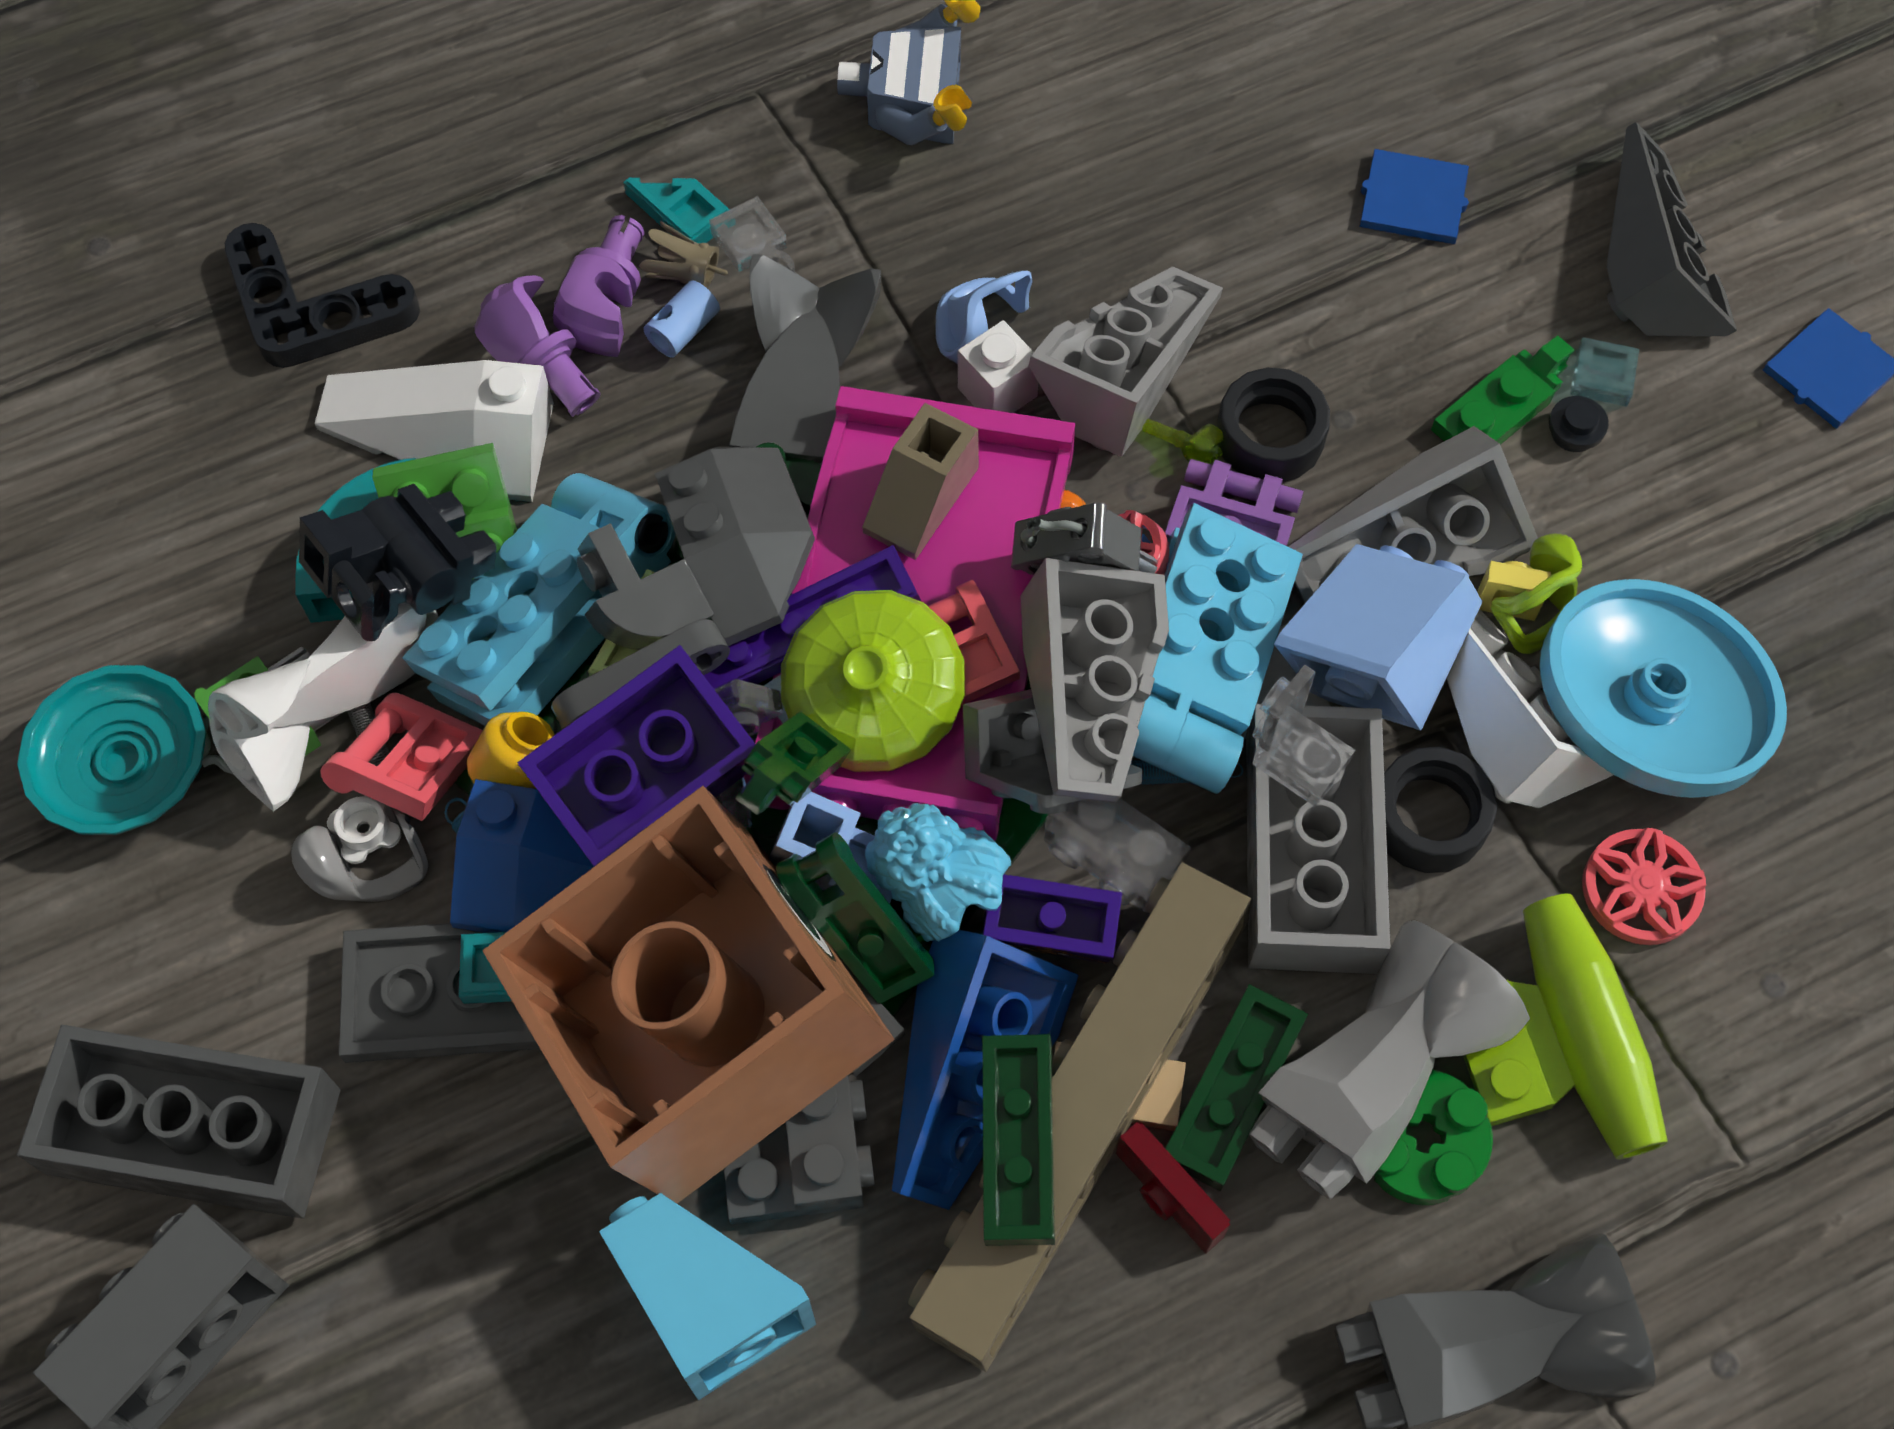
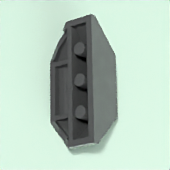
M714 447L655 473L683 557L714 613L711 619L717 625L727 645L730 646L782 623L789 607L787 600L801 577L815 537L779 448Z

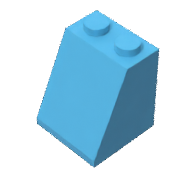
M662 1193L650 1200H647L645 1196H639L624 1203L609 1216L611 1224L599 1231L682 1376L698 1400L816 1325L810 1300L802 1286Z

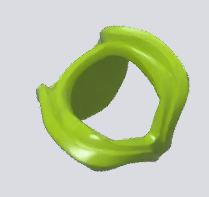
M1547 534L1537 538L1532 544L1529 557L1530 566L1533 569L1551 572L1549 578L1542 581L1530 592L1525 590L1518 595L1497 597L1492 601L1491 611L1502 626L1513 647L1520 653L1531 654L1542 649L1544 639L1550 627L1563 608L1576 596L1578 587L1576 577L1581 573L1582 559L1574 540L1567 535ZM1549 599L1559 612L1544 626L1525 635L1513 615L1521 614Z

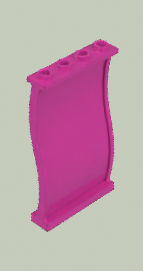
M840 386L835 405L836 417L825 450L808 516V522L815 541L792 594L889 547L864 534L862 526L892 448L923 404L927 403L978 429L979 468L917 559L914 560L899 551L897 553L921 602H924L927 606L956 594V586L973 579L1019 668L1020 679L968 703L1025 691L1028 672L1023 652L1021 594L1033 576L1023 570L1011 568L1014 527L1016 521L1045 515L1051 510L1061 508L1066 480L1070 473L1073 458L1075 423ZM967 616L948 624L953 635L973 626ZM781 673L773 676V680L780 676ZM766 703L755 744L783 724L776 715L777 713L772 710L768 703ZM963 705L960 707L951 731L925 757L893 771L853 772L840 767L811 791L860 812L859 817L876 820L887 810L892 812L898 807L908 808L913 803L934 805L942 815H947L958 823L959 828L973 827L977 830H984L993 840L997 839L999 818L1004 800L1002 797L994 796L990 788L965 779ZM748 774L744 776L746 784L751 778ZM776 796L768 807L787 810L790 805Z

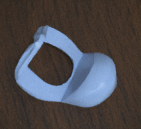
M1017 271L999 278H978L946 292L941 297L936 311V341L940 352L946 358L958 364V349L988 330L982 299L989 294L995 292L1018 313L1028 310L1029 292L1032 285L1031 272Z

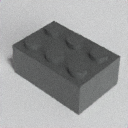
M195 1204L185 1213H178L172 1216L158 1229L152 1239L153 1247L133 1268H126L120 1271L107 1282L99 1295V1304L79 1324L76 1323L68 1326L51 1341L45 1352L46 1359L33 1372L90 1429H158L289 1286L287 1282L233 1233Z

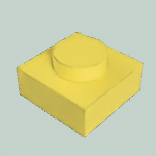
M1490 561L1478 588V595L1482 600L1479 609L1492 613L1491 606L1495 598L1512 597L1525 590L1530 592L1542 581L1549 578L1551 572L1533 569L1530 565L1518 561L1503 563ZM1543 603L1521 614L1513 615V617L1535 621Z

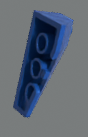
M475 779L456 836L450 915L452 928L481 933L508 932L594 867L537 789Z
M959 930L952 936L939 942L936 940L932 941L929 954L934 959V976L917 985L892 1185L893 1192L947 1210L951 1208L983 1157L982 1036L1050 1034L1051 1045L1053 1046L1059 1036L1079 976L989 936Z

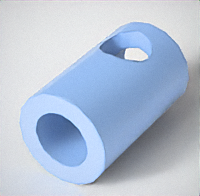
M691 280L644 326V333L658 351L668 357H675L720 311L719 303L704 285Z

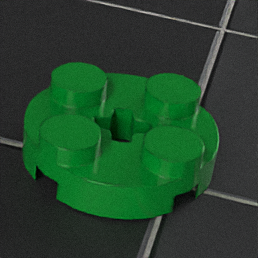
M1432 1070L1414 1115L1407 1126L1417 1127L1421 1121L1432 1124L1433 1131L1440 1134L1441 1144L1433 1143L1427 1153L1421 1152L1416 1149V1138L1407 1135L1405 1128L1387 1159L1374 1174L1376 1176L1374 1181L1389 1195L1416 1205H1436L1448 1201L1451 1197L1462 1194L1483 1174L1492 1153L1493 1132L1487 1116L1488 1106L1485 1099L1479 1092L1468 1088L1457 1078L1437 1070Z

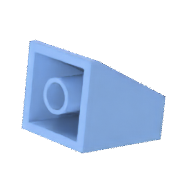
M1356 544L1283 628L1274 645L1310 693L1345 707L1382 709L1383 719L1421 731L1479 611L1482 600L1470 581L1469 574L1454 563L1437 560L1432 565L1414 560L1409 554L1393 546L1383 545L1377 550Z

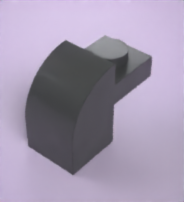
M611 523L588 533L578 547L581 555L577 558L580 574L591 591L599 590L602 598L593 603L585 613V616L593 628L607 640L622 647L640 650L692 622L710 619L714 616L685 559L640 579Z

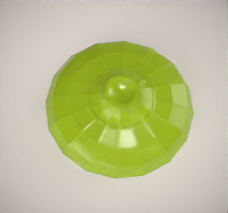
M892 590L854 591L820 606L795 631L781 664V702L788 718L790 719L801 711L848 746L851 751L840 767L853 772L893 771L925 757L951 731L965 697V660L950 626L924 602Z

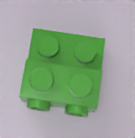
M493 443L373 468L372 478L378 498L385 496L397 497L398 489L411 484H415L426 498L451 491L461 502L466 514L464 530L456 533L459 538L484 530L495 543L497 553L503 543L517 531Z

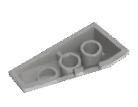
M1172 266L1130 288L1127 298L1112 306L1102 302L1091 308L1089 318L1075 325L1067 320L1054 327L1030 356L1028 366L1061 421L1075 423V437L1091 443L1098 449L1106 450L1122 457L1151 416L1220 299L1223 288Z
M1473 426L1421 453L1288 547L1303 554L1294 583L1305 604L1356 544L1377 550L1383 545L1393 546L1403 550L1414 560L1432 565L1437 560L1448 561L1463 568L1469 576L1484 574L1490 561L1501 563L1512 561L1531 551L1532 544L1538 537L1500 443Z
M1045 558L1021 594L1023 652L1053 795L1117 802L1122 795L1139 736L1138 725L1144 704L1150 696L1155 678L1153 673L1157 659L1165 646L1169 632L1165 575Z

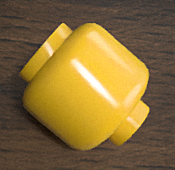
M500 713L487 722L467 758L468 775L473 784L475 779L536 789L517 762L555 734L544 719L533 713Z

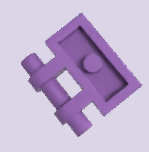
M1190 459L1184 481L1203 486L1205 489L1200 491L1183 485L1180 486L1165 531L1167 539L1176 527L1181 528L1185 514L1195 503L1287 546L1295 518L1273 512L1276 507L1297 513L1304 491L1281 485L1283 479L1265 474L1264 479L1232 471V464L1214 460L1213 465ZM1228 493L1256 501V505L1253 506L1223 497V494Z

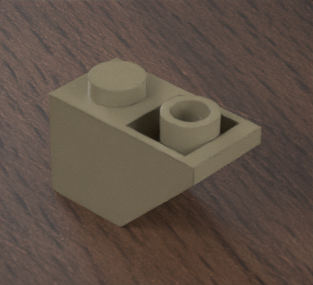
M924 403L892 448L862 526L863 533L889 547L894 545L897 551L916 560L979 468L978 429Z

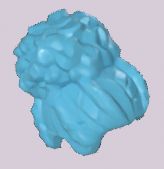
M913 803L908 808L898 807L892 812L887 810L882 813L878 819V829L875 831V838L868 843L865 851L867 869L870 874L876 876V881L881 888L891 891L892 899L902 902L901 907L904 911V921L910 924L915 933L921 934L922 938L927 942L934 940L939 942L959 931L963 914L970 905H976L988 911H996L1002 902L1003 875L1011 866L1010 856L984 830H977L973 827L959 828L958 823L949 816L942 815L936 806L929 804Z

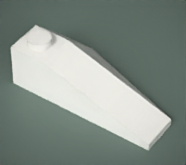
M480 360L327 375L315 426L319 431L371 453L380 454L383 452L399 460L419 459L493 443L509 500L533 502L554 402L544 367L541 365Z
M1479 609L1449 671L1447 681L1471 755L1493 785L1495 797L1508 804L1515 802L1541 808L1613 776L1612 773L1588 757L1566 734L1555 718L1545 693L1541 690L1543 686L1540 671L1535 666L1530 668L1516 655L1502 650L1508 643L1507 637Z

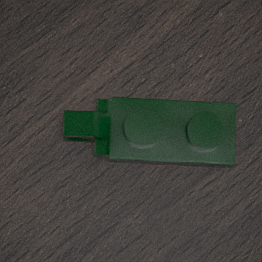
M800 711L756 743L741 767L751 778L735 799L756 815L766 810L776 796L788 805H792L794 801L798 803L840 768L851 749Z

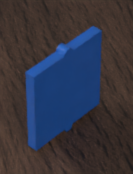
M1374 149L1369 178L1363 181L1361 193L1365 195L1359 227L1455 244L1461 213L1466 211L1469 203L1468 199L1464 197L1469 166Z
M1828 308L1765 365L1763 371L1792 393L1795 403L1806 404L1833 427L1838 429L1894 377V358L1873 343L1868 332H1859Z

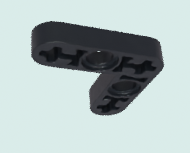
M257 223L243 224L233 229L224 243L225 253L254 340L265 361L273 366L285 368L302 364L403 331L412 326L418 319L420 306L414 287L408 279L401 275H381L298 302L282 253L269 228ZM258 247V252L264 266L254 269L249 259L248 250ZM277 286L282 289L281 295L271 303L261 304L253 301L255 294L264 287ZM396 297L399 306L388 309L385 301ZM367 305L370 317L364 318L360 307ZM342 311L352 315L351 321L341 329L330 330L323 327L325 319L335 312ZM311 323L315 335L308 336L304 325ZM288 333V342L277 344V335Z

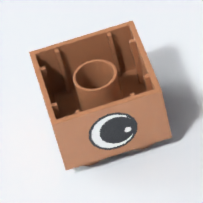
M704 786L693 792L482 950L610 1168L656 1194L662 1193L677 1204L895 1040L830 944L785 891L778 878L776 866L769 860V856L761 844Z

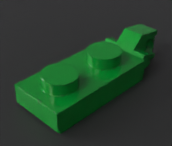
M1557 335L1542 346L1534 356L1525 349L1516 356L1512 355L1435 418L1431 431L1440 439L1446 441L1475 426L1501 445L1551 403L1555 392L1563 383L1557 376L1567 369L1568 365L1566 363L1575 349Z

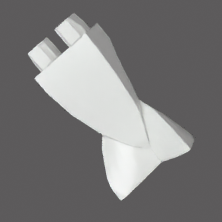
M373 582L368 583L367 585L373 591ZM405 602L399 604L398 615L382 630L376 641H365L346 616H344L328 638L307 660L286 664L260 674L234 680L213 691L208 701L210 730L218 753L232 773L273 812L286 803L294 794L300 780L311 721L329 718L368 704L414 675V671L402 657L417 642L422 632L439 617L436 610L424 615H418L409 604Z

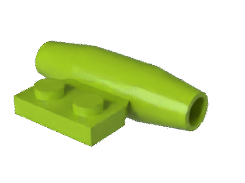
M1572 894L1554 895L1532 903L1523 910V917L1536 985L1507 980L1522 999L1530 1020L1516 1036L1504 1044L1463 1055L1475 1091L1481 1094L1488 1106L1487 1116L1491 1126L1552 1109L1575 1087L1617 1160L1631 1158L1663 1147L1668 1143L1652 1062L1613 962Z

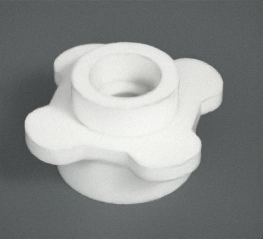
M367 796L355 797L344 802L329 815L327 827L331 833L338 835L343 845L341 856L346 862L351 864L362 863L369 853L381 847L392 848L399 842L401 829L396 823L390 822L385 812L387 805ZM362 824L370 825L369 830L365 833L359 832V827Z

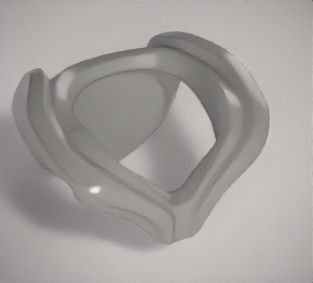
M387 806L385 812L390 822L399 823L413 857L383 877L374 880H362L355 876L348 862L341 856L343 845L338 835L331 833L323 826H313L298 835L293 842L291 850L292 863L300 878L318 894L341 901L380 902L401 896L413 889L424 879L428 870V860L417 832L409 824V815ZM362 824L359 827V832H367L370 825Z

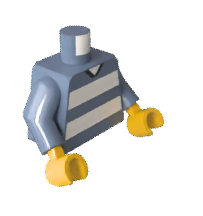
M944 0L946 5L940 4L919 21L895 31L878 32L873 36L870 63L839 62L838 95L867 97L868 124L873 129L882 130L906 145H915L925 139L953 144L954 131L963 129L967 122V117L962 110L969 109L972 106V101L959 86L961 27H957V19L964 23H972L979 18L980 5L975 0Z

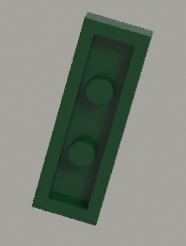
M1250 984L1248 985L1166 1147V1150L1190 1176L1221 1192L1265 1103L1259 1091L1276 1071L1284 1065L1308 1013Z
M1051 1035L982 1036L983 1222L985 1246L1055 1245Z

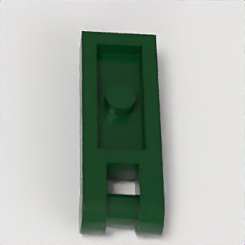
M835 832L817 841L815 845L816 850L804 857L794 854L777 863L776 872L785 891L878 1004L934 976V959L856 863L848 844L840 834ZM829 874L836 884L822 890L815 881Z

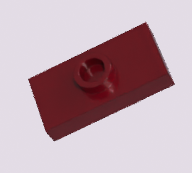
M1136 1122L1119 1138L1116 1155L1142 1182L1143 1186L1139 1191L1145 1202L1163 1220H1168L1172 1216L1204 1253L1207 1254L1224 1238L1230 1226V1219L1143 1123L1139 1124Z

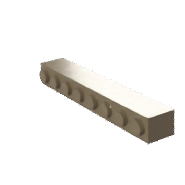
M1181 862L1171 881L1162 877L1157 882L1146 903L1145 911L1150 913V916L1140 933L1130 930L1126 934L1113 960V964L1119 968L1107 987L1101 984L1096 985L1082 1009L1080 1018L1086 1021L1076 1040L1072 1042L1065 1039L1052 1058L1055 1245L985 1246L982 1195L972 1213L965 1209L962 1210L951 1225L944 1241V1246L950 1250L937 1272L928 1268L920 1277L910 1295L908 1305L913 1307L914 1311L909 1318L918 1332L985 1373L988 1371L1114 1154L1120 1136L1129 1128L1148 1092L1248 923L1250 897ZM982 1175L981 1180H980V1183H979V1187L982 1188V1189H983V1175Z

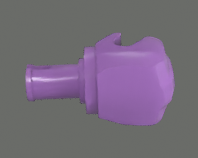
M623 215L611 218L608 226L609 229L601 247L586 248L574 257L555 299L553 312L554 325L559 331L568 329L577 341L576 348L611 357H618L624 335L620 308L611 300L617 301L624 307H631L633 296H635L641 281L639 271L631 261L639 242L642 241L644 229L635 219L630 218L625 232L622 233L620 230L625 221V216Z
M532 275L519 277L509 283L499 285L487 294L481 303V311L474 326L477 338L497 361L543 366L549 387L568 409L569 414L572 417L580 415L598 400L601 393L592 386L569 358L577 343L575 337L568 329H562L550 335L539 310L531 300L545 281L540 276Z

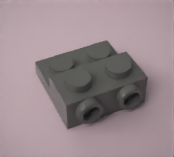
M847 1075L724 1168L728 1217L731 1225L864 1208L862 1187L875 1186L870 1145L857 1146L854 1122L867 1120L862 1080L849 1082V1076Z

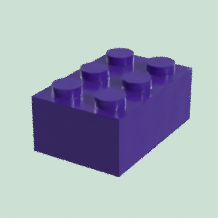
M679 645L517 763L595 867L700 787L704 786L714 797H717L747 775L741 767L756 744L682 646Z

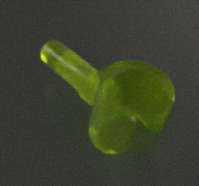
M1149 418L1146 419L1143 425V432L1181 448L1188 463L1190 459L1211 464L1224 454L1222 449L1216 447L1224 440L1223 433L1212 424L1204 425L1193 435Z

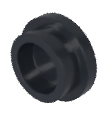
M1570 396L1560 400L1553 407L1549 416V429L1553 440L1559 447L1570 452H1583L1597 446L1604 439L1609 427L1608 416L1603 407L1594 400L1583 396Z

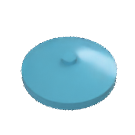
M1623 579L1598 584L1575 596L1563 608L1544 639L1540 656V676L1543 691L1555 718L1571 740L1588 757L1613 775L1633 785L1675 797L1696 798L1723 794L1740 787L1753 778L1773 756L1781 743L1787 721V705L1781 679L1770 657L1756 638L1738 620L1711 601L1693 592L1662 582L1640 579Z

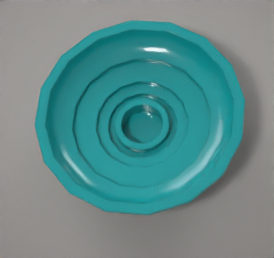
M107 665L71 678L42 701L23 731L17 766L25 796L49 822L82 835H117L155 822L182 800L202 767L207 733L197 701L175 678L144 665Z

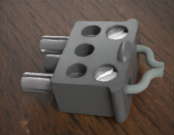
M1095 502L1074 508L1063 507L1051 510L1045 515L1016 521L1011 568L1023 570L1034 576L1045 558L1148 573L1156 572L1157 567L1155 565L1158 562L1153 556L1140 550L1142 528L1108 510L1105 503Z

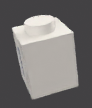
M1003 320L958 349V389L974 407L1014 413L1038 396V381L1028 366L1030 356L1034 352Z

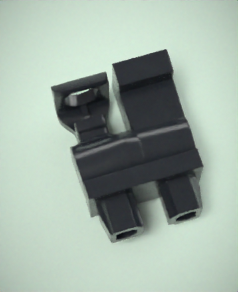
M415 484L398 489L397 497H380L371 501L362 510L335 519H330L324 510L300 517L299 563L327 599L332 597L335 604L365 641H376L379 638L382 630L398 615L399 604L405 602L418 615H424L439 609L449 601L454 605L470 599L471 580L495 568L497 549L493 540L484 530L458 537L456 533L464 530L466 514L461 502L451 491L426 498ZM373 582V591L367 585L368 583Z

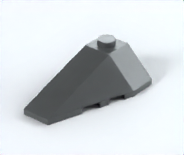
M1634 122L1626 128L1606 266L1612 291L1607 293L1609 304L1620 320L1626 322L1630 319L1647 336H1728L1737 331L1727 294L1719 276L1715 273L1709 276L1699 256L1707 248L1701 234L1695 231L1689 218L1682 211L1688 204L1666 153L1637 122Z

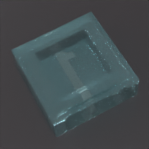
M1583 337L1577 350L1570 395L1583 396L1627 407L1633 395L1639 349Z

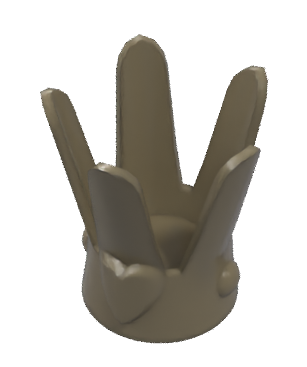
M660 221L661 226L672 235L658 229L649 230L650 239L661 245L658 248L659 256L671 262L657 260L642 261L639 265L640 269L649 272L645 275V278L680 280L683 284L694 280L708 288L715 273L721 275L728 274L727 270L717 267L719 259L718 247L710 246L704 242L696 243Z

